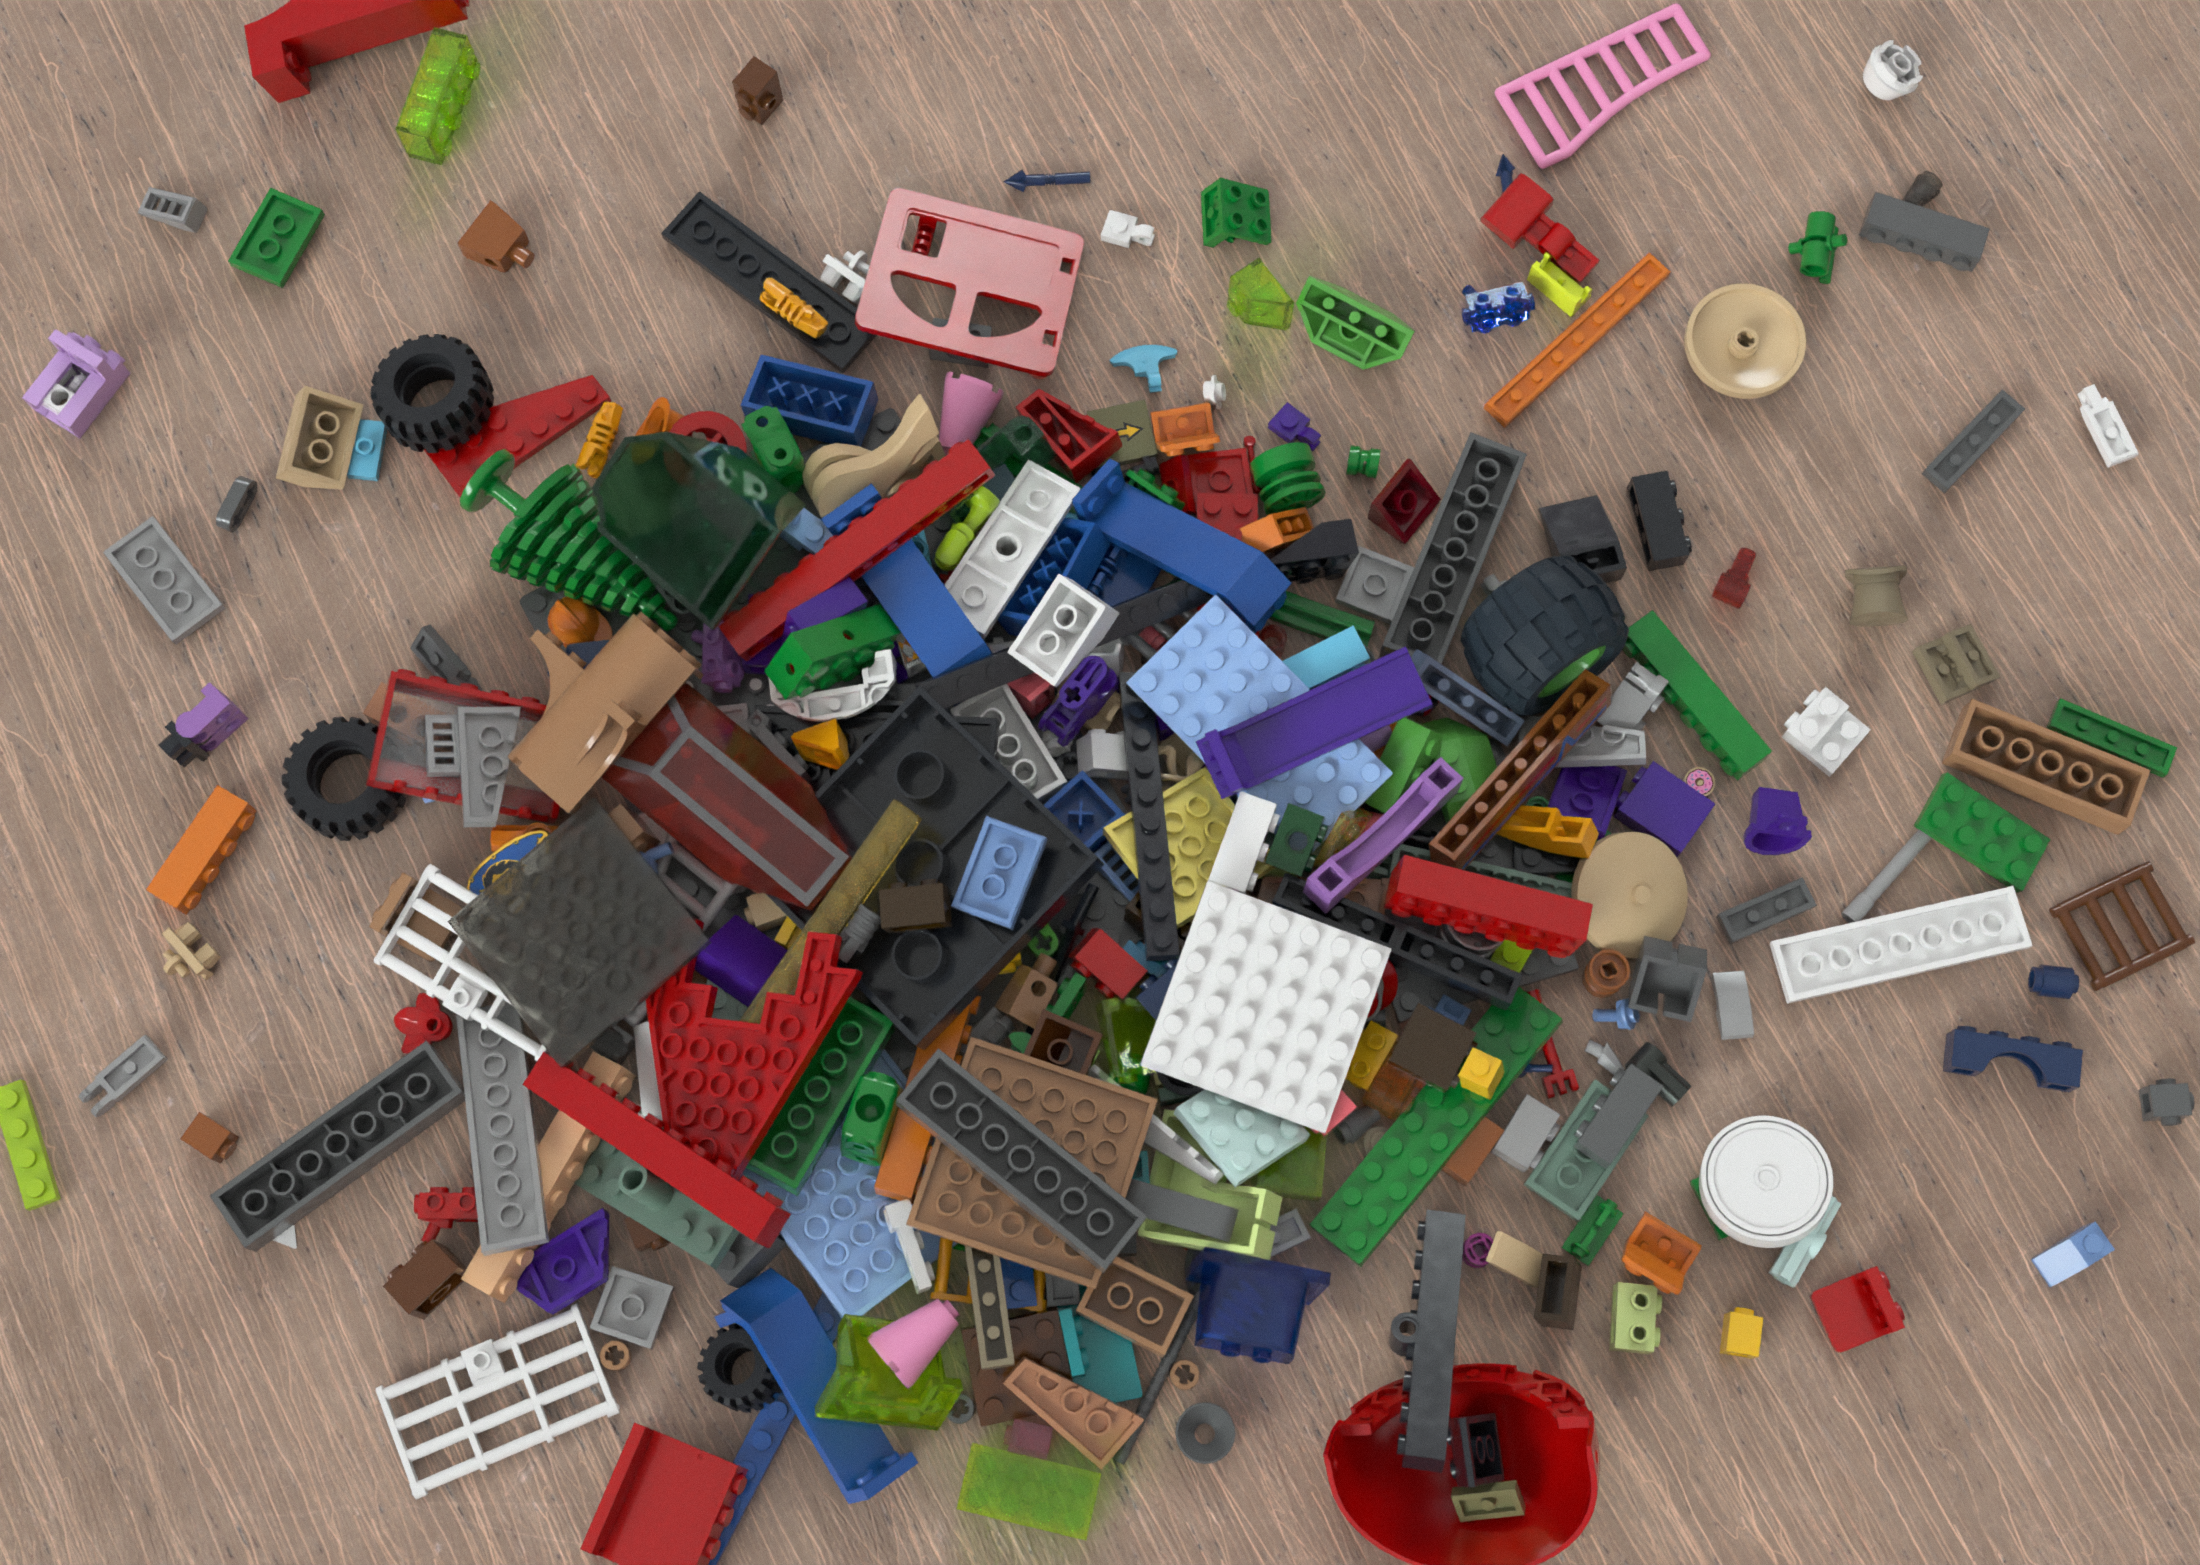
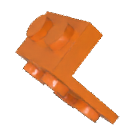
M1210 402L1150 412L1156 448L1167 456L1184 454V448L1193 447L1196 451L1214 449V443L1220 442V436L1214 432Z
M1645 1211L1625 1242L1621 1260L1625 1263L1624 1266L1629 1272L1641 1277L1643 1274L1654 1281V1286L1666 1294L1672 1292L1679 1295L1683 1288L1684 1275L1700 1252L1702 1245Z

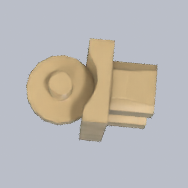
M187 922L175 931L167 928L162 933L178 952L175 955L171 949H168L163 953V956L168 960L163 967L167 975H173L178 972L182 978L187 977L190 974L186 967L187 964L197 975H201L205 980H208L213 975L210 968L216 964L221 956L209 943H206L196 953L191 949L190 946L202 937V934L192 923Z

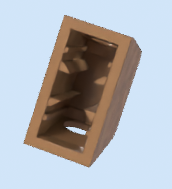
M1040 953L1032 968L1021 964L994 1007L1015 1020L1035 1029L1043 1009H1046L1058 985V983L1048 978L1057 961L1044 953Z

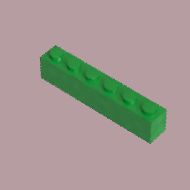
M1653 610L1628 628L1629 633L1625 646L1622 649L1629 658H1634L1654 675L1658 676L1660 674L1669 681L1661 693V696L1665 698L1664 701L1669 705L1673 704L1680 712L1682 722L1688 728H1693L1697 732L1703 747L1708 752L1713 751L1720 760L1721 768L1727 775H1733L1738 781L1766 760L1772 752L1769 746Z

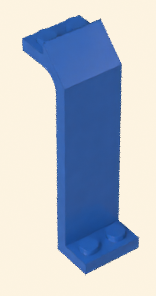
M1109 459L1072 499L1078 520L1096 523L1109 542L1213 596L1217 595L1254 634L1265 626L1268 618L1275 610L1282 607L1287 598L1286 590L1292 583L1262 551L1125 483L1120 464L1112 459Z
M871 483L821 520L833 536H839L849 529L848 525L854 519L860 516L865 517L873 511L874 505L882 497ZM912 539L862 575L867 585L932 677L993 654Z
M770 1267L720 1300L724 1311L714 1317L719 1327L723 1328L736 1323L742 1326L750 1335L848 1504L869 1500L918 1464L912 1452L899 1455L897 1451H894L800 1289Z

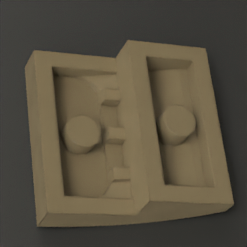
M1971 624L1948 632L1943 637L1920 645L1912 651L1941 705L2000 678L1997 669Z

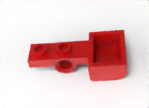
M1520 173L1485 212L1480 222L1512 249L1522 239H1525L1541 254L1544 255L1548 252L1552 255L1551 262L1580 285L1599 264L1600 260L1576 241L1575 236L1568 228L1558 222H1553L1545 215L1553 206V197L1531 178Z

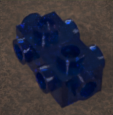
M1523 282L1481 292L1475 290L1471 285H1466L1462 290L1466 303V308L1461 309L1462 319L1465 326L1470 325L1472 332L1489 333L1493 330V327L1506 324L1511 327L1518 326L1523 320L1530 319V311L1535 310L1532 292L1527 293Z

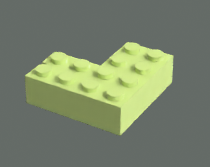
M1164 1109L1162 1121L1219 1169L1174 1115V1110ZM1156 1150L1149 1179L1150 1184L1238 1209L1239 1212L1230 1242L1147 1218L1140 1226L1137 1236L1156 1244L1270 1262L1275 1232L1271 1231L1270 1227L1271 1225L1277 1226L1282 1197L1263 1188L1243 1185L1235 1188L1232 1184L1226 1183L1227 1178L1225 1175L1215 1185Z

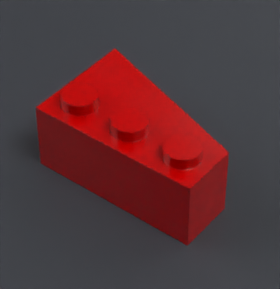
M1037 389L1016 406L1017 413L1024 426L1075 483H1078L1123 447L1119 433L1116 430L1108 429L1095 422L1094 418L1075 411L1070 405L1041 389Z

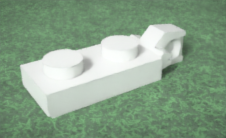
M2095 384L2083 388L2078 393L2082 404L2080 411L2107 468L2135 458L2138 455V451L2113 401L2109 402L2106 397L2101 398Z

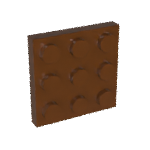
M1057 1308L1008 1318L1014 1366L982 1371L976 1326L961 1328L981 1427L1038 1415L1002 1383L1003 1379L1024 1356L1072 1380Z

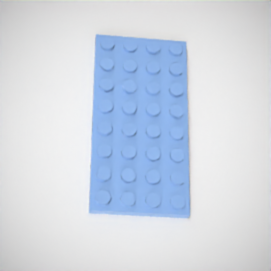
M1217 595L1211 598L1126 682L1203 762L1204 759L1195 741L1204 738L1205 733L1214 729L1218 731L1227 729L1310 691ZM1358 739L1243 792L1277 804L1275 813L1280 815L1274 831L1275 835L1288 803L1324 816L1323 824L1328 825L1324 842L1393 775V772ZM1299 832L1293 834L1289 840L1290 847L1296 851L1304 849L1307 845L1306 835ZM1316 842L1312 853L1321 845V843Z

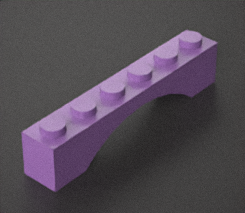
M1440 757L1416 779L1397 802L1368 830L1346 848L1330 857L1307 878L1303 893L1326 914L1457 794L1464 778Z

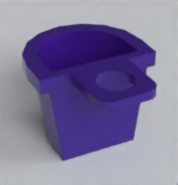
M1759 787L1754 792L1751 798L1749 826L1743 835L1744 844L1747 849L1762 855H1781L1799 850L1806 845L1812 838L1810 830L1806 829L1808 818L1803 816L1798 792Z

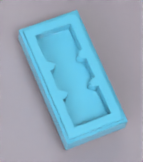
M360 419L347 473L349 479L379 480L387 428L382 421Z

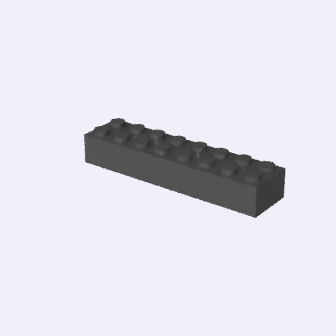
M1470 432L1382 644L1379 657H1384L1406 646L1410 657L1418 649L1440 664L1443 663L1527 456L1526 453Z
M425 1041L215 1191L210 1197L244 1248L257 1252L465 1102L464 1088L436 1048Z
M939 1048L896 1099L897 1107L1102 1273L1106 1271L1147 1218L1144 1213Z

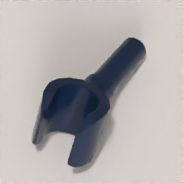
M1529 1063L1517 1078L1524 1077L1527 1072L1553 1073V1065Z

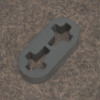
M238 476L235 479L216 517V525L232 533L239 528L257 492L256 481L244 476Z

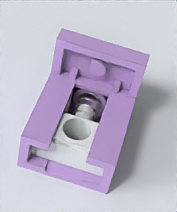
M55 329L48 339L59 351L22 398L33 410L80 439L130 375V372L123 365L125 362L124 358L113 350H109L108 353L100 349L101 345L92 337L86 335L82 338L74 332H68L65 335ZM68 398L65 404L59 405L62 400Z

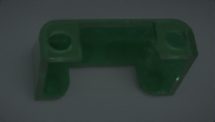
M1017 416L1008 421L976 448L992 471L1013 454L1024 465L1029 459L1041 467L1045 466L1056 456L1045 434L1032 419L1026 416ZM973 493L946 512L955 524L962 523L969 514L970 509L965 503L974 496Z

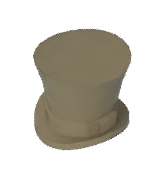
M1907 566L1868 567L1844 571L1845 578L1853 584L1855 589L1853 608L1849 621L1850 625L1860 627L1887 626L1908 621L1899 588L1900 580L1907 574Z

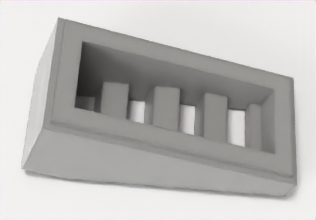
M149 187L138 213L141 216L197 233L207 212V207L197 198ZM160 198L161 201L155 211L154 208L156 206L158 199Z
M425 715L426 777H459L461 765L457 715ZM432 723H450V729H433ZM433 736H450L451 741H434ZM434 747H451V752H434ZM435 759H451V764H435Z

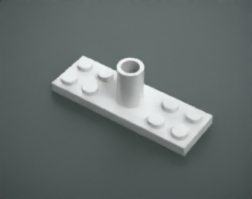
M1029 459L944 585L979 635L984 639L1073 506L1072 499L1081 490L1078 486Z

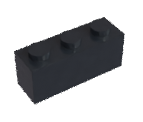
M1668 470L1632 477L1627 490L1648 571L1684 565L1692 552V546L1689 536L1684 535L1682 528L1684 525V514L1682 509L1677 508L1676 505L1677 488L1675 481L1670 480Z

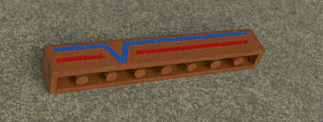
M1585 669L1429 843L1431 862L1465 870L1611 705V684Z

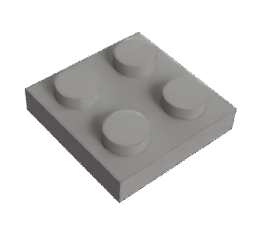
M1358 546L1359 554L1346 573L1335 603L1391 625L1414 567Z
M612 1266L590 1329L653 1350L675 1287Z

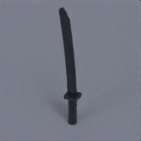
M1088 883L1070 921L1063 920L1061 926L1067 929L1053 958L1057 963L1048 977L1056 983L1077 935H1084L1085 930L1080 927L1100 889L1091 883ZM1028 1026L1025 1033L1032 1035L1034 1029Z

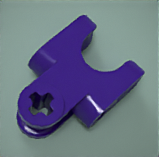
M1098 656L1084 658L1061 687L1059 698L1044 713L1039 721L1038 728L1043 732L1049 730L1058 737L1057 742L1060 746H1067L1079 733L1083 724L1095 717L1117 690L1119 678L1115 671L1109 668L1106 662ZM1059 722L1064 728L1059 727L1056 723Z

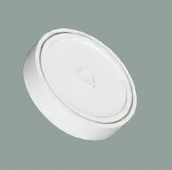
M1752 1116L1731 1123L1713 1138L1702 1160L1699 1173V1192L1709 1217L1725 1234L1750 1246L1777 1248L1800 1241L1819 1225L1832 1197L1833 1172L1825 1150L1818 1140L1803 1127L1779 1117Z

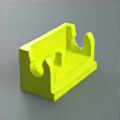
M1546 252L1540 263L1536 261L1531 266L1527 281L1572 317L1591 298L1592 289L1588 286L1582 288L1552 263V255Z

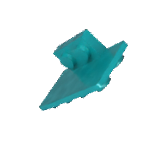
M1079 1284L1081 1301L1087 1287ZM1078 1305L1057 1306L1073 1382L1115 1403L1141 1398L1143 1393L1132 1342L1076 1314Z

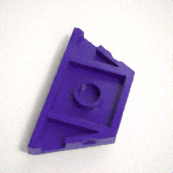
M601 1208L548 1243L534 1250L533 1260L524 1269L517 1281L516 1289L545 1311L554 1315L607 1282L609 1270V1212Z

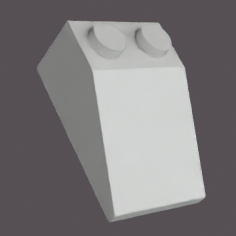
M1058 574L1007 653L1057 687L1102 641L1120 613L1072 579Z

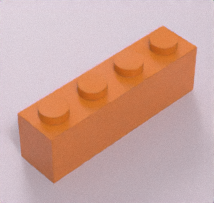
M217 785L146 888V891L187 915L189 910L194 909L199 904L202 897L201 893L206 885L213 882L217 877L219 866L225 857H229L236 849L237 840L242 832L251 827L257 810L246 801Z

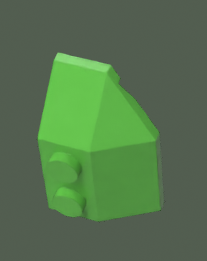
M1313 276L1308 277L1296 302L1311 342L1363 370L1401 359L1415 333V330L1395 314L1344 287Z
M1448 717L1422 723L1444 735L1441 741V750L1433 758L1430 766L1441 757L1464 778L1457 794L1441 808L1446 824L1497 768L1488 736Z

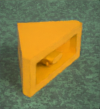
M836 718L795 732L791 736L795 747L804 760L838 770L849 759L848 742Z

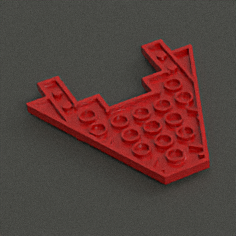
M671 917L664 948L639 945L638 947L662 1119L665 1122L663 1125L664 1130L669 1132L673 1128L688 1138L685 1144L691 1148L694 1144H697L711 1153L709 1160L715 1164L718 1159L727 1163L735 1169L733 1176L739 1179L860 981L863 972L857 969L837 967L842 942L841 936L808 931L795 995L767 992L760 1024L712 1018L718 988L712 985L691 983L704 922L698 919Z

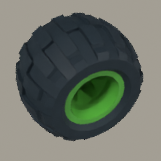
M1553 556L1523 569L1494 590L1467 619L1460 641L1464 647V655L1474 677L1489 696L1503 707L1511 709L1514 714H1519V716L1535 715L1550 709L1585 669L1596 676L1602 673L1624 648L1629 629L1624 622L1625 615L1617 597L1598 574L1585 564L1577 563L1571 556Z

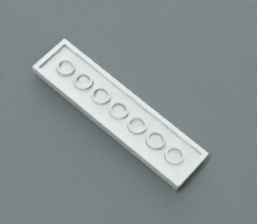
M2014 886L1778 939L1769 943L1787 1004L2028 949L2032 946Z

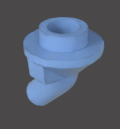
M670 842L651 848L646 853L640 851L637 856L630 859V862L634 865L632 870L647 879L650 875L656 877L658 875V864L655 860L673 854L672 844Z
M1629 998L1616 1001V1009H1594L1592 1017L1594 1022H1617L1618 1028L1631 1030L1639 1022L1640 1013L1639 1010L1628 1008Z

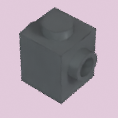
M2173 1078L2159 1079L2155 1081L2156 1085H2148L2139 1089L2143 1121H2161L2162 1126H2173L2182 1124V1119L2192 1115L2195 1102L2192 1092H2189L2188 1083L2176 1084V1079Z

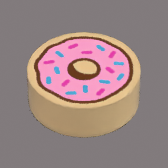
M1692 768L1683 778V782L1705 797H1708L1714 790L1715 778L1706 768Z

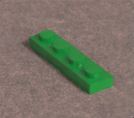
M2061 698L2056 702L2046 727L2049 730L2149 769L2150 773L2162 778L2168 774L2177 747Z

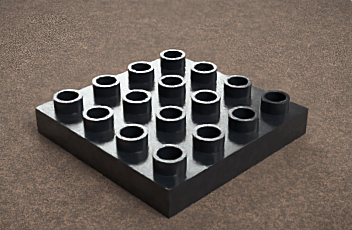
M919 686L796 812L849 856L812 902L805 906L751 860L743 866L742 870L806 935L808 931L840 935L843 928L849 924V920L853 918L854 913L859 909L860 903L880 915L879 890L889 889L888 885L891 883L904 882L908 883L909 887L920 885L921 880L939 879L940 883L950 888L952 905L986 816L1045 836L1048 839L1013 930L951 907L952 927L888 933L881 929L880 924L862 953L856 950L848 963L838 958L837 967L857 969L863 972L857 987L915 1046L925 1050L1105 864L939 703ZM790 820L757 852L805 893L835 859V857Z

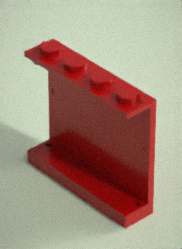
M634 1422L580 1550L592 1555L601 1556L619 1565H708L710 1560L716 1557L720 1549L721 1542L719 1538L724 1527H727L733 1518L734 1509L732 1507L736 1497L746 1487L748 1469Z

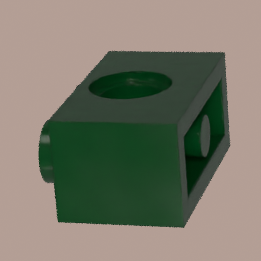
M1288 803L1265 863L1303 877L1304 872L1311 873L1317 855L1312 854L1316 842L1322 844L1328 829V825L1323 824L1325 817ZM1298 832L1303 833L1307 837L1306 847L1299 851L1293 850L1289 844L1290 837Z

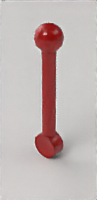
M1246 436L1243 441L1244 447L1248 449L1249 463L1255 458L1253 447L1256 440L1253 436ZM1252 476L1253 494H1260L1262 488L1255 485Z

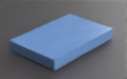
M986 816L951 907L1013 930L1048 839L1045 836Z

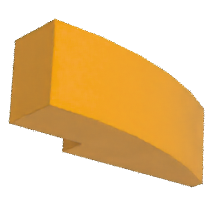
M1521 805L1497 832L1498 835L1529 847L1589 859L1599 835L1592 818L1562 816L1559 808Z

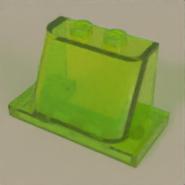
M844 1314L837 1329L836 1369L814 1407L816 1417L938 1431L961 1394L963 1386L961 1379L946 1377L941 1351L939 1350L915 1384L908 1389L898 1379L895 1372L883 1361L867 1339L871 1333L896 1320Z

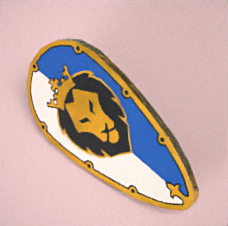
M546 830L531 831L514 838L500 847L472 872L468 880L467 889L480 897H488L490 903L514 917L518 915L533 896L548 865L552 844L550 833ZM485 914L482 915L488 921L497 922Z

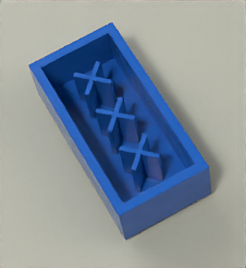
M760 355L740 406L744 416L764 406L777 407L793 435L830 444L840 443L861 447L879 399L873 381ZM765 418L757 421V425L765 427L768 424V420Z
M1070 518L1063 519L997 619L1009 635H1019L1058 574L1072 579L1087 589L1110 546L1109 541L1096 523Z
M1083 770L1044 804L1092 852L1107 841L1103 835V828L1125 815Z

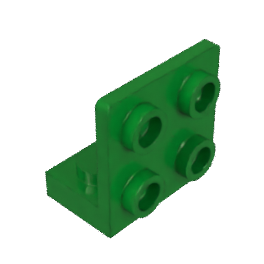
M1220 177L1201 191L1204 246L1214 248L1229 236L1263 245H1268L1272 242L1269 191L1267 189Z

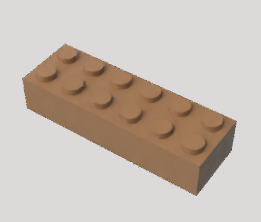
M1971 699L1961 709L1942 760L1944 765L2117 835L2131 826L2150 773L2149 769L1975 699Z

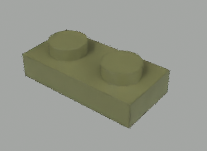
M1517 1480L1494 1482L1470 1488L1452 1487L1451 1499L1460 1522L1525 1515L1526 1505Z

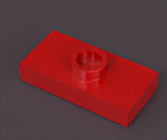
M1181 454L1159 464L1162 485L1166 484L1179 493L1177 498L1185 503L1181 511L1189 515L1196 513L1188 456Z

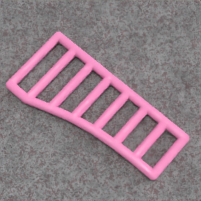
M1675 3L1498 87L1495 90V96L1539 168L1545 169L1572 156L1600 127L1632 101L1680 73L1709 60L1711 53L1682 7ZM1674 17L1696 52L1685 59L1680 57L1660 23ZM1649 29L1671 66L1657 72L1636 39V34ZM1624 41L1647 79L1633 86L1610 49L1611 46ZM1597 53L1601 55L1624 92L1623 95L1612 103L1585 61L1586 58ZM1571 65L1576 67L1602 109L1592 121L1589 120L1560 73L1561 70ZM1548 76L1581 128V131L1571 141H1569L1534 84ZM1521 89L1525 90L1560 149L1545 155L1509 95Z

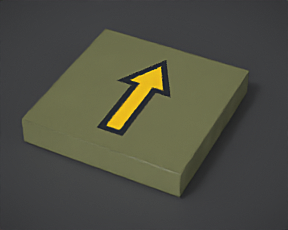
M1145 400L1087 411V415L1094 418L1095 422L1108 429L1116 430L1119 433L1123 446L1101 463L1099 467L1103 466L1109 459L1118 462L1121 466L1144 461L1143 457L1147 455L1149 458L1154 456L1158 458V451Z

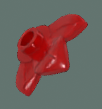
M419 993L416 1007L403 1008L394 1016L396 1028L401 1033L406 1034L401 1051L406 1054L425 1041L432 1045L433 1042L447 1039L453 1029L449 1015L441 1011L439 1000L436 997L431 998L426 993ZM437 1021L438 1026L435 1030H433V1026Z

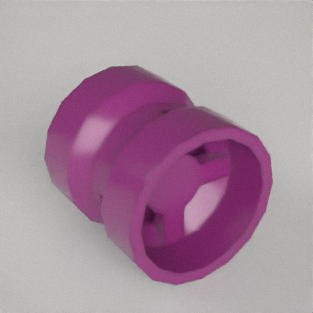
M1476 1233L1464 1241L1462 1260L1466 1265L1479 1269L1489 1264L1486 1258L1493 1243L1491 1236L1485 1233Z

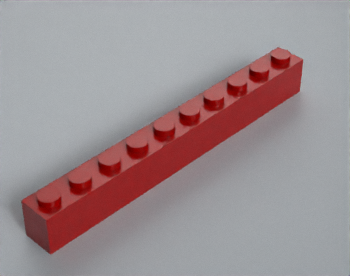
M969 439L964 443L961 441L954 444L948 450V455L940 461L930 462L923 469L921 475L914 480L909 479L902 483L897 493L889 499L883 498L874 505L873 511L865 517L860 516L854 519L848 525L849 529L839 536L834 535L825 541L821 550L802 558L797 568L790 573L786 572L778 576L774 580L773 586L765 592L760 591L754 594L749 599V604L741 610L730 612L723 619L724 622L718 627L738 655L745 661H749L783 635L788 611L849 577L853 582L992 479L995 476L994 472Z
M545 1052L542 1053L522 1085L752 1241L770 1249L791 1215L781 1208L784 1201L768 1191L763 1196L757 1192L759 1187L757 1183L744 1175L739 1180L733 1176L735 1171L733 1167L720 1159L715 1164L709 1160L711 1156L709 1151L697 1144H694L691 1148L685 1144L688 1140L685 1135L673 1128L667 1132L662 1128L665 1122L650 1113L646 1117L639 1113L642 1108L641 1106L626 1097L622 1102L616 1098L619 1094L617 1090L605 1083L598 1086L594 1083L597 1078L596 1076L581 1067L577 1072L571 1068L574 1062L564 1055L557 1053L556 1057H553Z

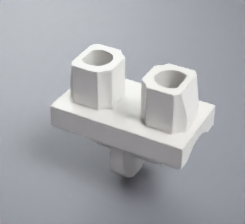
M860 250L853 255L847 251L843 259L849 262L848 266L827 254L823 259L827 266L820 279L836 289L845 276L850 282L842 294L858 304L866 280L858 273L860 271L866 275L868 273L869 265L866 264L867 253Z

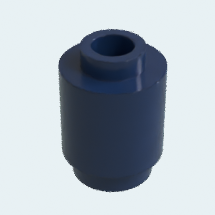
M2041 964L2039 967H2032L2030 969L2028 988L2030 992H2036L2037 996L2070 999L2073 993L2076 994L2078 992L2079 976L2075 975L2073 968Z

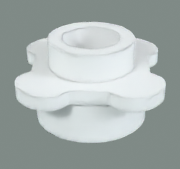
M1212 375L1211 381H1205L1203 384V396L1205 403L1210 402V405H1216L1217 410L1221 409V401L1226 399V389L1224 383L1218 381L1216 375Z

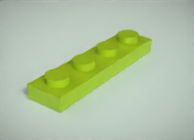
M20 1079L1 1086L0 1125L25 1209L31 1211L58 1201L61 1197L26 1081Z

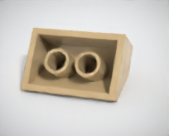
M304 386L295 396L276 479L308 488L343 489L364 404Z

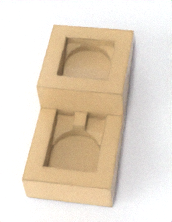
M1497 1231L1486 1261L1501 1272L1513 1275L1524 1284L1534 1288L1538 1287L1543 1254L1525 1243Z

